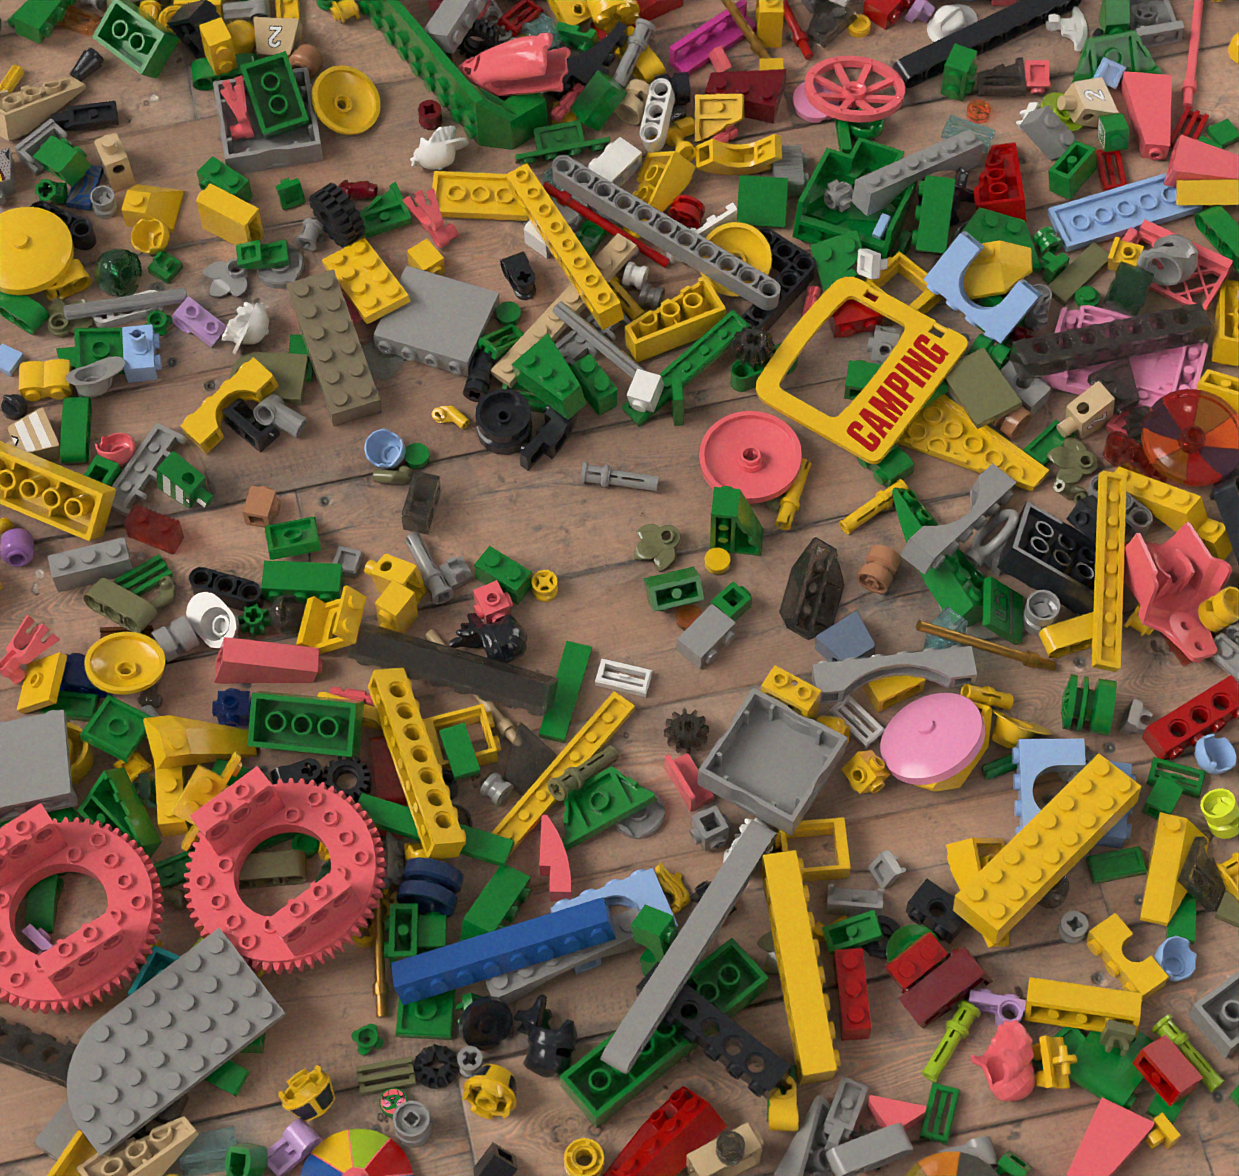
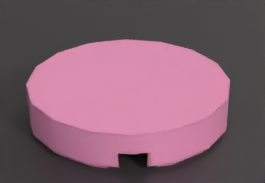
M805 82L795 89L792 105L798 117L812 123H821V120L827 119L828 121L832 119V117L823 114L810 104L804 92ZM814 82V88L817 93H835ZM827 101L837 107L840 106V101Z

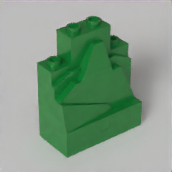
M860 137L856 141L850 155L826 148L798 200L792 237L815 244L858 230L863 248L880 253L881 259L890 257L904 226L905 216L915 196L918 180L904 189L886 208L868 216L852 202L849 203L850 207L842 212L839 209H830L826 205L823 195L825 190L828 189L827 184L838 180L839 183L842 181L848 183L854 191L856 179L903 159L905 151ZM882 213L889 215L891 218L884 241L872 237V233Z

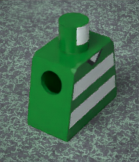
M172 451L157 468V488L187 508H191L195 502L207 508L213 501L214 495L206 490L205 476L176 452Z

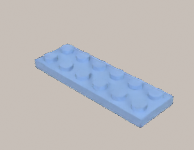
M1164 173L1048 208L1047 215L1058 237L1063 240L1065 251L1069 252L1089 246L1093 242L1099 243L1125 235L1130 227L1139 231L1144 219L1159 225L1201 212L1203 205H1176V187L1164 185L1167 174Z

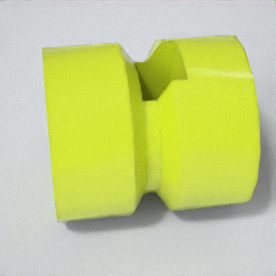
M1223 788L1209 791L1202 798L1200 807L1211 833L1221 839H1229L1239 834V806L1233 793Z

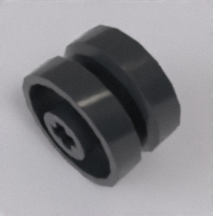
M498 389L487 393L480 399L476 406L475 414L477 435L480 443L487 450L496 454L509 455L520 451L523 444L531 439V408L528 400L521 393L511 389Z

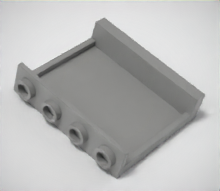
M406 266L399 283L408 293L411 302L381 318L374 332L375 349L385 354L401 356L408 361L421 362L432 368L445 369L456 375L469 376V364L477 348L479 338L482 337L492 313L496 314V309L500 305L499 292Z
M51 710L45 714L23 716L20 719L7 722L0 721V822L16 819L40 803L46 812L78 806L77 795L72 788L67 722L70 721L64 710Z

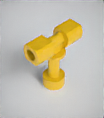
M691 116L674 121L675 126L668 128L665 143H668L670 146H676L675 151L691 162L696 157L697 151L691 142L683 141L684 137L695 134V122ZM651 135L648 140L655 139L657 135Z

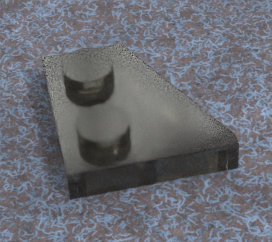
M819 0L806 31L808 38L823 48L827 47L857 19L856 12L830 0Z
M521 722L516 726V735L510 750L509 762L505 769L503 780L513 784V789L523 797L558 755Z
M1204 836L1195 837L1177 881L1208 912H1217L1226 888L1218 874V867L1214 858H1208L1204 849V846L1208 844Z

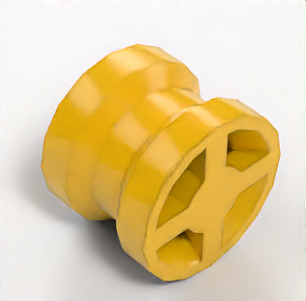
M540 570L532 577L533 596L541 602L552 601L558 594V580L553 572Z

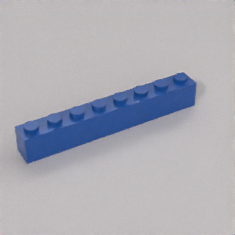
M604 897L393 962L391 966L394 989L402 1004L406 1005L614 940L616 936L611 913Z

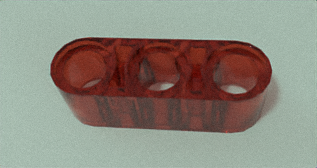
M1114 431L1108 434L1103 448V456L1106 461L1116 468L1122 467L1167 483L1168 478L1154 468L1152 464L1155 462L1150 463L1141 445L1121 431Z
M385 736L370 737L369 741L378 798L407 806L406 797Z

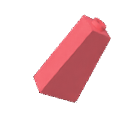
M1124 71L1120 91L1142 158L1152 160H1166L1170 148L1172 75Z
M1180 135L1172 149L1164 185L1176 187V180L1239 179V155Z
M224 637L216 658L214 683H313L316 675L321 674L323 660L318 658L319 648Z
M1101 1098L1066 1176H1113L1147 1138L1155 1122L1107 1099Z

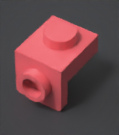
M1025 60L1024 90H1030V94H1044L1045 91L1050 89V60Z

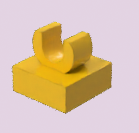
M1163 1113L1153 1119L1155 1123L1152 1132L1147 1135L1148 1138L1145 1139V1142L1151 1149H1154L1160 1143L1167 1150L1178 1142L1181 1136L1180 1133Z

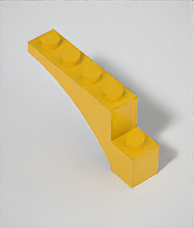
M1118 467L1114 473L1127 476L1126 492L1148 508L1152 515L1164 522L1175 532L1185 523L1190 522L1212 557L1225 560L1232 552L1233 548L1224 523L1208 518L1201 496L1122 467Z

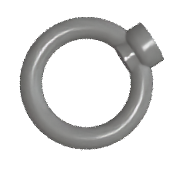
M1005 509L990 518L977 532L964 557L971 564L980 568L985 562V557L999 549L1013 534L1019 521L1018 512L1014 509ZM1008 520L1002 531L991 542L982 547L986 537L999 524Z

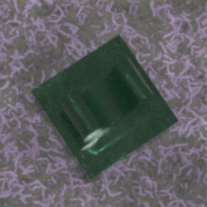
M148 772L139 774V782H133L132 784L135 790L139 791L138 796L140 800L150 808L157 807L155 778Z

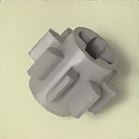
M838 180L827 184L828 189L825 190L823 195L826 205L830 209H839L840 212L849 208V203L852 202L853 197L852 187L843 181L839 183Z

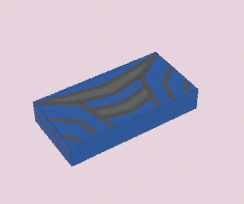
M92 165L85 175L73 187L71 186L66 201L68 208L91 211L93 205L90 194L100 184L104 172L101 166Z

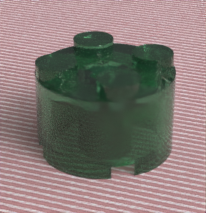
M1121 261L1116 269L1115 277L1108 288L1103 307L1129 317H1137L1140 308L1143 307L1147 298L1146 290L1151 285L1154 273Z

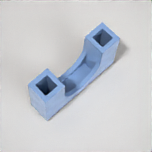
M966 231L961 232L923 280L928 283L927 288L936 295L940 293L947 299L946 304L955 311H962L966 315L965 319L974 327L980 326L986 331L984 335L994 339V343L997 341L1002 343L1009 337L1043 294L1025 279H1021L999 305L983 307L974 303L965 291L964 276L968 267L983 250L984 246Z
M1019 739L1016 748H1012V763L1017 764V774H1013V789L1018 790V800L1014 802V814L1019 816L1020 827H1016L1015 836L1041 811L1033 797V784L1036 779L1049 772H1080L1085 767L1084 739Z
M653 868L637 870L628 878L611 880L605 884V887L597 890H585L579 897L571 900L562 899L556 902L553 907H550L551 913L604 897L607 906L621 905L630 909L636 907L638 912H640L644 905H648L673 915ZM601 958L574 967L575 974L577 975L600 966Z

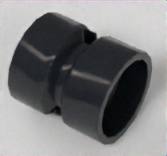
M688 72L674 73L671 78L668 73L654 74V80L663 78L670 82L677 103H690ZM667 91L660 92L658 96L665 95Z

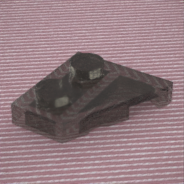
M1023 57L1016 58L1015 63L1005 67L1004 64H1000L993 69L977 73L978 97L1026 96L1027 87Z
M1127 356L1088 376L1087 382L1091 386L1099 381L1115 398L1114 412L1118 416L1138 406L1140 398Z

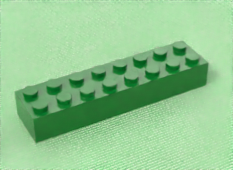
M730 938L695 967L686 984L731 1019L768 989L769 977L733 938ZM686 1011L682 1014V1017L687 1020L694 1019L697 1016L692 1011ZM661 1021L630 1071L624 1074L601 1061V1056L615 1034L614 1032L560 1075V1086L591 1123L598 1128L694 1050L698 1044H690L682 1037L681 1031L674 1025L669 1027ZM709 1028L704 1031V1034L709 1037L717 1030Z

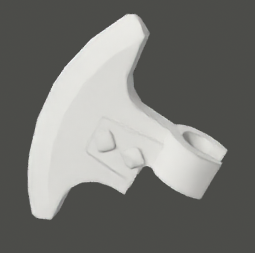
M1073 7L1071 18H1060L1057 14L1048 15L1049 21H1046V29L1048 31L1061 30L1062 37L1071 39L1074 43V50L1081 52L1088 36V28L1080 9Z

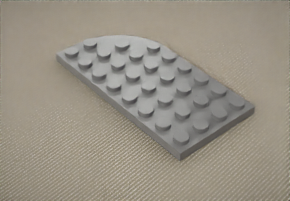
M220 928L216 929L93 1023L80 1039L71 1058L68 1070V1103L75 1122L102 1158L286 1016L285 1012Z

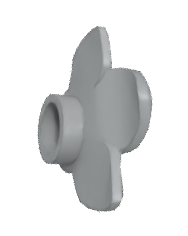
M237 258L231 259L227 263L222 261L214 262L202 271L203 275L213 280L210 287V296L221 298L231 293L234 297L238 298L247 289L246 278L249 274V269L239 268Z

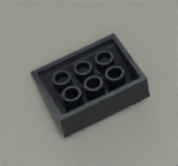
M1026 501L1019 514L1018 525L1001 552L997 568L1025 583L1030 588L1037 591L1047 590L1057 596L1061 605L1070 609L1075 614L1082 616L1094 611L1096 545L1079 530Z

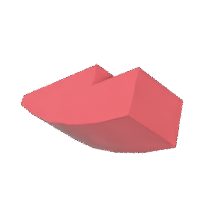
M542 815L540 876H550V901L571 900V874L563 842L548 815Z

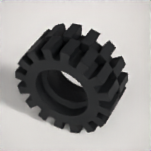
M481 17V20L476 19L456 50H459L461 55L466 54L465 58L469 59L470 56H477L485 51L486 48L490 49L497 46L499 30H497L496 25L492 26V21L484 22L485 18ZM470 37H479L484 41H477Z
M338 756L337 762L332 759L329 761L330 767L325 766L324 768L325 774L322 773V782L327 786V790L334 786L337 793L342 790L346 798L351 796L354 802L358 803L362 793L367 794L371 792L370 785H372L366 763L364 761L360 762V758L356 756L354 760L347 756L345 760H342V756ZM351 773L357 778L356 785L346 790L339 788L336 784L339 776Z

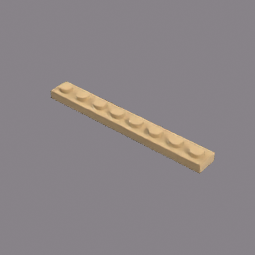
M617 233L592 261L608 283L638 251L635 243ZM572 284L565 289L491 369L492 376L511 388L517 382L512 363L547 333L554 342L569 326L553 313V309L558 302L563 301L577 314L582 312L586 305Z

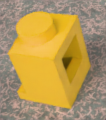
M1115 237L1108 256V269L1137 276L1138 270L1141 268L1137 265V261L1144 250V246L1122 241L1119 237Z

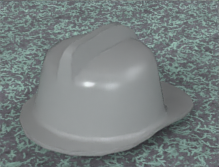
M121 357L101 359L90 365L72 370L67 374L66 380L70 384L75 385L79 397L93 398L100 396L109 390L112 385V377L124 368L125 360Z

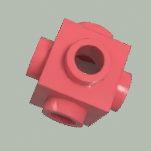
M497 580L473 590L474 602L476 604L473 606L474 611L480 619L484 620L485 624L498 622L506 614L511 615L510 607L513 606L512 600L508 592L503 593Z

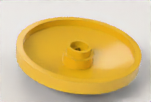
M19 207L0 213V292L12 295H28L43 291L57 283L69 269L74 255L73 240L66 224L52 212L36 207Z

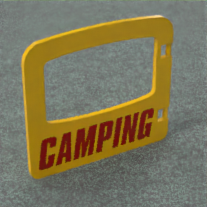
M844 277L836 280L820 296L784 339L757 379L756 394L767 406L867 463L878 464L888 454L965 353L968 345L967 339L885 292L878 291L863 280L855 277ZM869 292L878 297L876 302H873L864 296ZM854 299L900 324L905 330L888 358L865 388L838 416L830 417L782 390L780 384L797 357L824 323L847 300ZM935 328L944 333L942 338H939L930 333L931 330Z

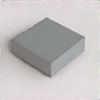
M338 546L332 563L342 564L344 575L356 578L364 553L360 550Z

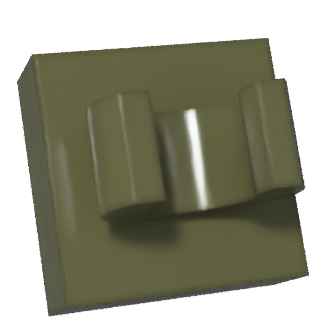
M1108 1019L1100 1036V1044L1105 1045L1107 1053H1110L1112 1047L1121 1049L1120 1055L1125 1056L1135 1037L1136 1026Z

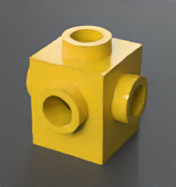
M872 750L857 752L841 768L849 779L851 787L859 794L869 792L874 794L884 787V781L891 775L885 768L884 761L876 756Z

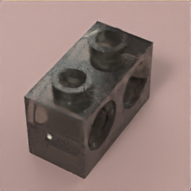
M418 471L414 472L401 513L403 530L429 534L442 492L440 476Z

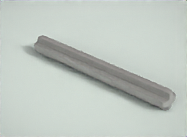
M185 288L70 304L64 306V316L67 320L183 303L187 298V292Z
M563 301L556 304L553 309V313L630 377L634 378L637 369L647 371Z

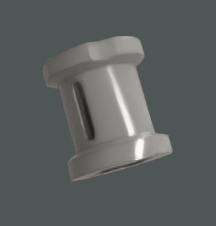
M311 218L305 219L303 221L302 233L296 238V244L306 251L316 250V241L324 231L323 224Z
M467 1046L458 1053L459 1071L465 1078H470L476 1070L484 1065L482 1054L476 1047ZM467 1060H469L470 1062L475 1061L476 1064H475V1065H472V1064L468 1063V1064L466 1065V1062H465V1061H467Z

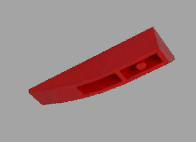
M683 1085L680 1089L674 1091L659 1109L651 1113L649 1119L642 1124L602 1176H675L687 1166V1154L713 1141L727 1125L709 1102Z

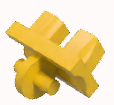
M1039 1037L1040 1042L1032 1045L1033 1058L1043 1063V1070L1037 1071L1035 1074L1036 1085L1050 1089H1069L1068 1075L1071 1074L1070 1064L1077 1063V1056L1068 1055L1067 1045H1064L1063 1037Z

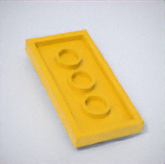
M434 171L432 188L435 190L442 217L527 221L528 217L510 192L506 174Z
M365 237L322 259L323 266L327 271L334 269L342 292L366 324L411 302L408 293Z

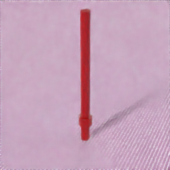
M783 0V15L793 33L792 39L795 45L800 47L804 58L809 60L814 56L808 44L809 39L805 31L801 30L788 1Z
M548 182L543 184L547 194L557 199L556 202L561 206H568L614 236L619 233L635 243L640 253L664 268L670 262V259L573 199L572 194L569 192L561 191Z

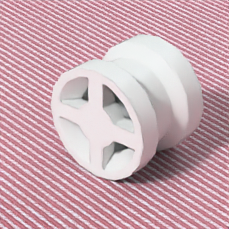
M629 261L624 271L622 284L625 286L633 285L636 289L642 290L648 278L649 267L645 265L639 267L634 262Z

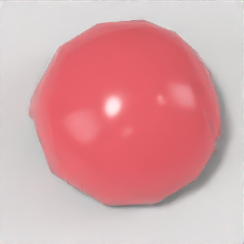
M113 433L107 437L102 436L100 445L95 444V449L99 456L122 466L129 462L134 455L136 443L131 436L125 433Z

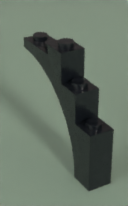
M619 21L612 31L594 47L577 56L567 58L568 73L562 79L563 91H547V93L560 100L563 95L565 96L568 91H571L573 87L572 81L574 83H581L586 87L598 70L609 76V70L605 66L610 67L616 57L614 55L618 47L622 48L626 44L629 37L627 35V26Z

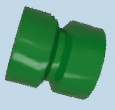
M981 333L973 342L968 355L984 348L998 369L1001 370L1009 362L1013 350L1003 344L994 346V339Z

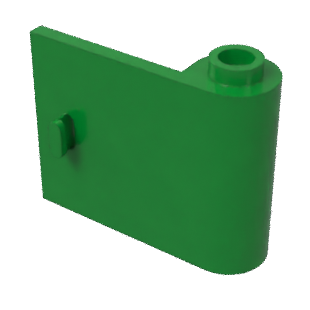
M1091 1031L1074 1055L1077 1056V1063L1070 1064L1071 1074L1068 1077L1100 1100L1101 1098L1107 1099L1129 1110L1137 1099V1096L1133 1093L1144 1078L1132 1063L1140 1051L1154 1042V1040L1138 1031L1137 1037H1134L1125 1056H1121V1049L1112 1047L1110 1053H1107L1105 1045L1100 1044L1102 1032Z

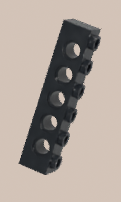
M659 962L654 965L636 986L637 997L656 970ZM686 983L662 1019L667 1026L672 1027L674 1025L681 1031L682 1037L687 1042L693 1045L697 1043L704 1049L703 1053L713 1062L718 1060L726 1066L725 1070L730 1076L737 1080L741 1078L748 1084V1089L757 1097L764 1096L769 1100L790 1075L791 1066ZM686 1011H692L697 1016L694 1019L687 1020L682 1017V1014ZM713 1028L718 1031V1035L708 1037L704 1034V1031ZM737 1046L741 1051L736 1055H731L726 1051V1048ZM752 1063H758L763 1067V1070L752 1072L748 1066Z

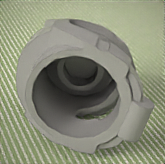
M1171 234L1159 238L1154 243V249L1143 250L1138 258L1137 265L1141 267L1148 280L1159 285H1177L1186 281L1195 272L1198 265L1199 252L1188 238L1179 234ZM1157 258L1164 268L1159 269L1156 265H1153L1152 259Z

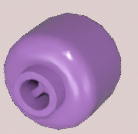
M20 528L10 529L3 533L0 538V556L2 560L14 567L24 566L29 563L34 557V538L31 533Z

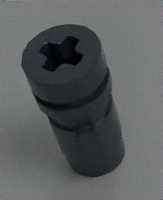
M480 349L476 358H473L469 370L471 375L467 377L463 389V395L473 402H479L482 397L489 393L491 387V369L495 366L496 359L494 360L491 357L492 352L487 354L484 351L485 349Z

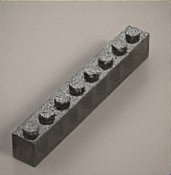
M366 622L360 624L356 643L350 645L348 657L357 660L358 664L365 666L375 665L381 667V669L404 668L407 678L412 680L423 679L430 681L429 684L435 687L447 686L454 688V691L459 694L471 693L477 695L483 701L501 702L507 708H522L528 710V713L534 716L545 715L553 709L559 678Z

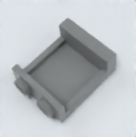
M1130 0V25L1128 30H1135L1144 47L1152 48L1181 42L1184 25L1182 20L1176 21L1169 0ZM1142 3L1154 4L1158 8V25L1135 28V8Z

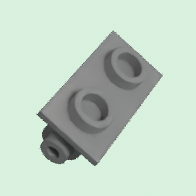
M389 831L386 832V840L382 841L383 846H381L386 854L382 858L387 863V866L383 867L387 877L381 878L386 886L382 889H388L394 883L399 886L404 882V845Z

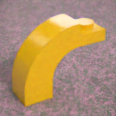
M777 134L749 144H727L710 139L695 146L697 151L696 169L713 174L746 175L771 169V163L782 159V139Z

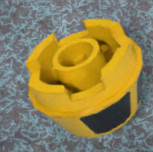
M495 1064L483 1065L464 1083L462 1100H467L472 1105L470 1111L479 1117L492 1120L493 1116H503L505 1119L516 1107L517 1081L515 1076L504 1067Z
M316 1065L315 1070L308 1072L306 1068L299 1071L286 1081L289 1087L285 1092H278V1097L282 1101V1107L304 1121H310L322 1116L335 1100L330 1075L324 1072L319 1065Z

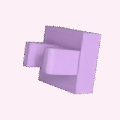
M915 0L904 19L912 23L916 18L926 23L934 12L935 7L927 0Z

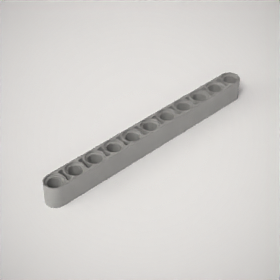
M559 156L554 159L552 175L553 182L558 187L759 308L773 310L778 306L780 285L776 280L568 156ZM724 268H728V269H731V270H730V271H725V270H723V269H724ZM770 293L772 294V296H766L764 294Z
M754 820L749 823L607 1044L601 1056V1061L624 1074L630 1071L762 862L763 855L769 852L776 839V832Z

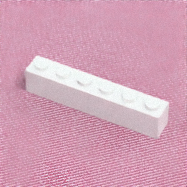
M619 137L614 143L608 144L604 152L590 162L588 168L621 187L641 168L642 152ZM572 195L573 199L594 211L595 208ZM555 199L553 203L572 231L575 232L587 218L568 206H561L556 202L557 199ZM528 221L524 227L525 243L547 259L552 253L532 223Z

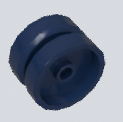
M418 857L407 860L403 871V879L405 881L399 885L396 901L399 904H418L419 914L425 915L428 912H438L441 915H446V917L454 915L458 902V897L455 894L461 891L464 879L463 873L450 864L430 858Z

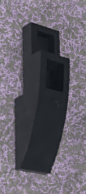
M548 405L544 411L545 424L537 430L536 436L530 442L523 444L519 451L520 466L529 471L544 454L553 459L570 436L579 411L568 420Z

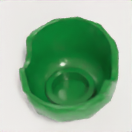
M885 118L872 122L848 121L849 133L856 139L860 137L872 141L883 133Z

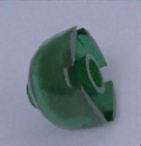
M114 248L102 253L94 269L97 286L105 294L112 297L133 295L139 286L138 284L135 285L137 276H142L141 261L135 252L120 248Z

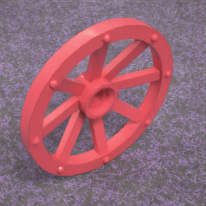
M837 56L815 64L808 71L805 78L804 92L810 104L825 115L849 122H872L891 116L902 106L905 96V84L901 76L894 69L880 61L861 56ZM843 68H861L862 72L857 81H849ZM834 69L843 87L820 75ZM870 71L886 78L867 88L864 85ZM814 82L835 93H817L814 88ZM892 85L896 92L895 96L871 95ZM827 101H842L843 103L837 107ZM868 103H887V104L884 105V106H882V107H879V108H873V107H872L871 105H869ZM849 108H860L862 110H850Z

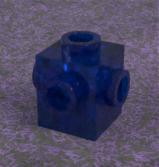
M235 688L218 691L217 701L212 703L213 717H217L218 723L232 727L249 726L251 709L250 691H240Z

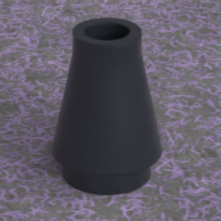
M90 47L82 52L69 74L81 82L102 67L101 63L104 59L96 50Z

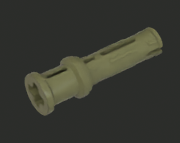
M609 745L581 765L565 769L563 775L558 778H551L548 781L549 792L556 800L562 801L566 799L568 793L581 789L587 779L613 762L618 761L619 754L617 750Z

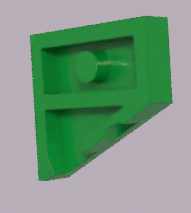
M396 182L389 185L390 189L383 196L378 195L371 205L360 211L361 215L359 216L363 219V225L366 227V238L412 224L411 215L407 206L402 201L403 197Z

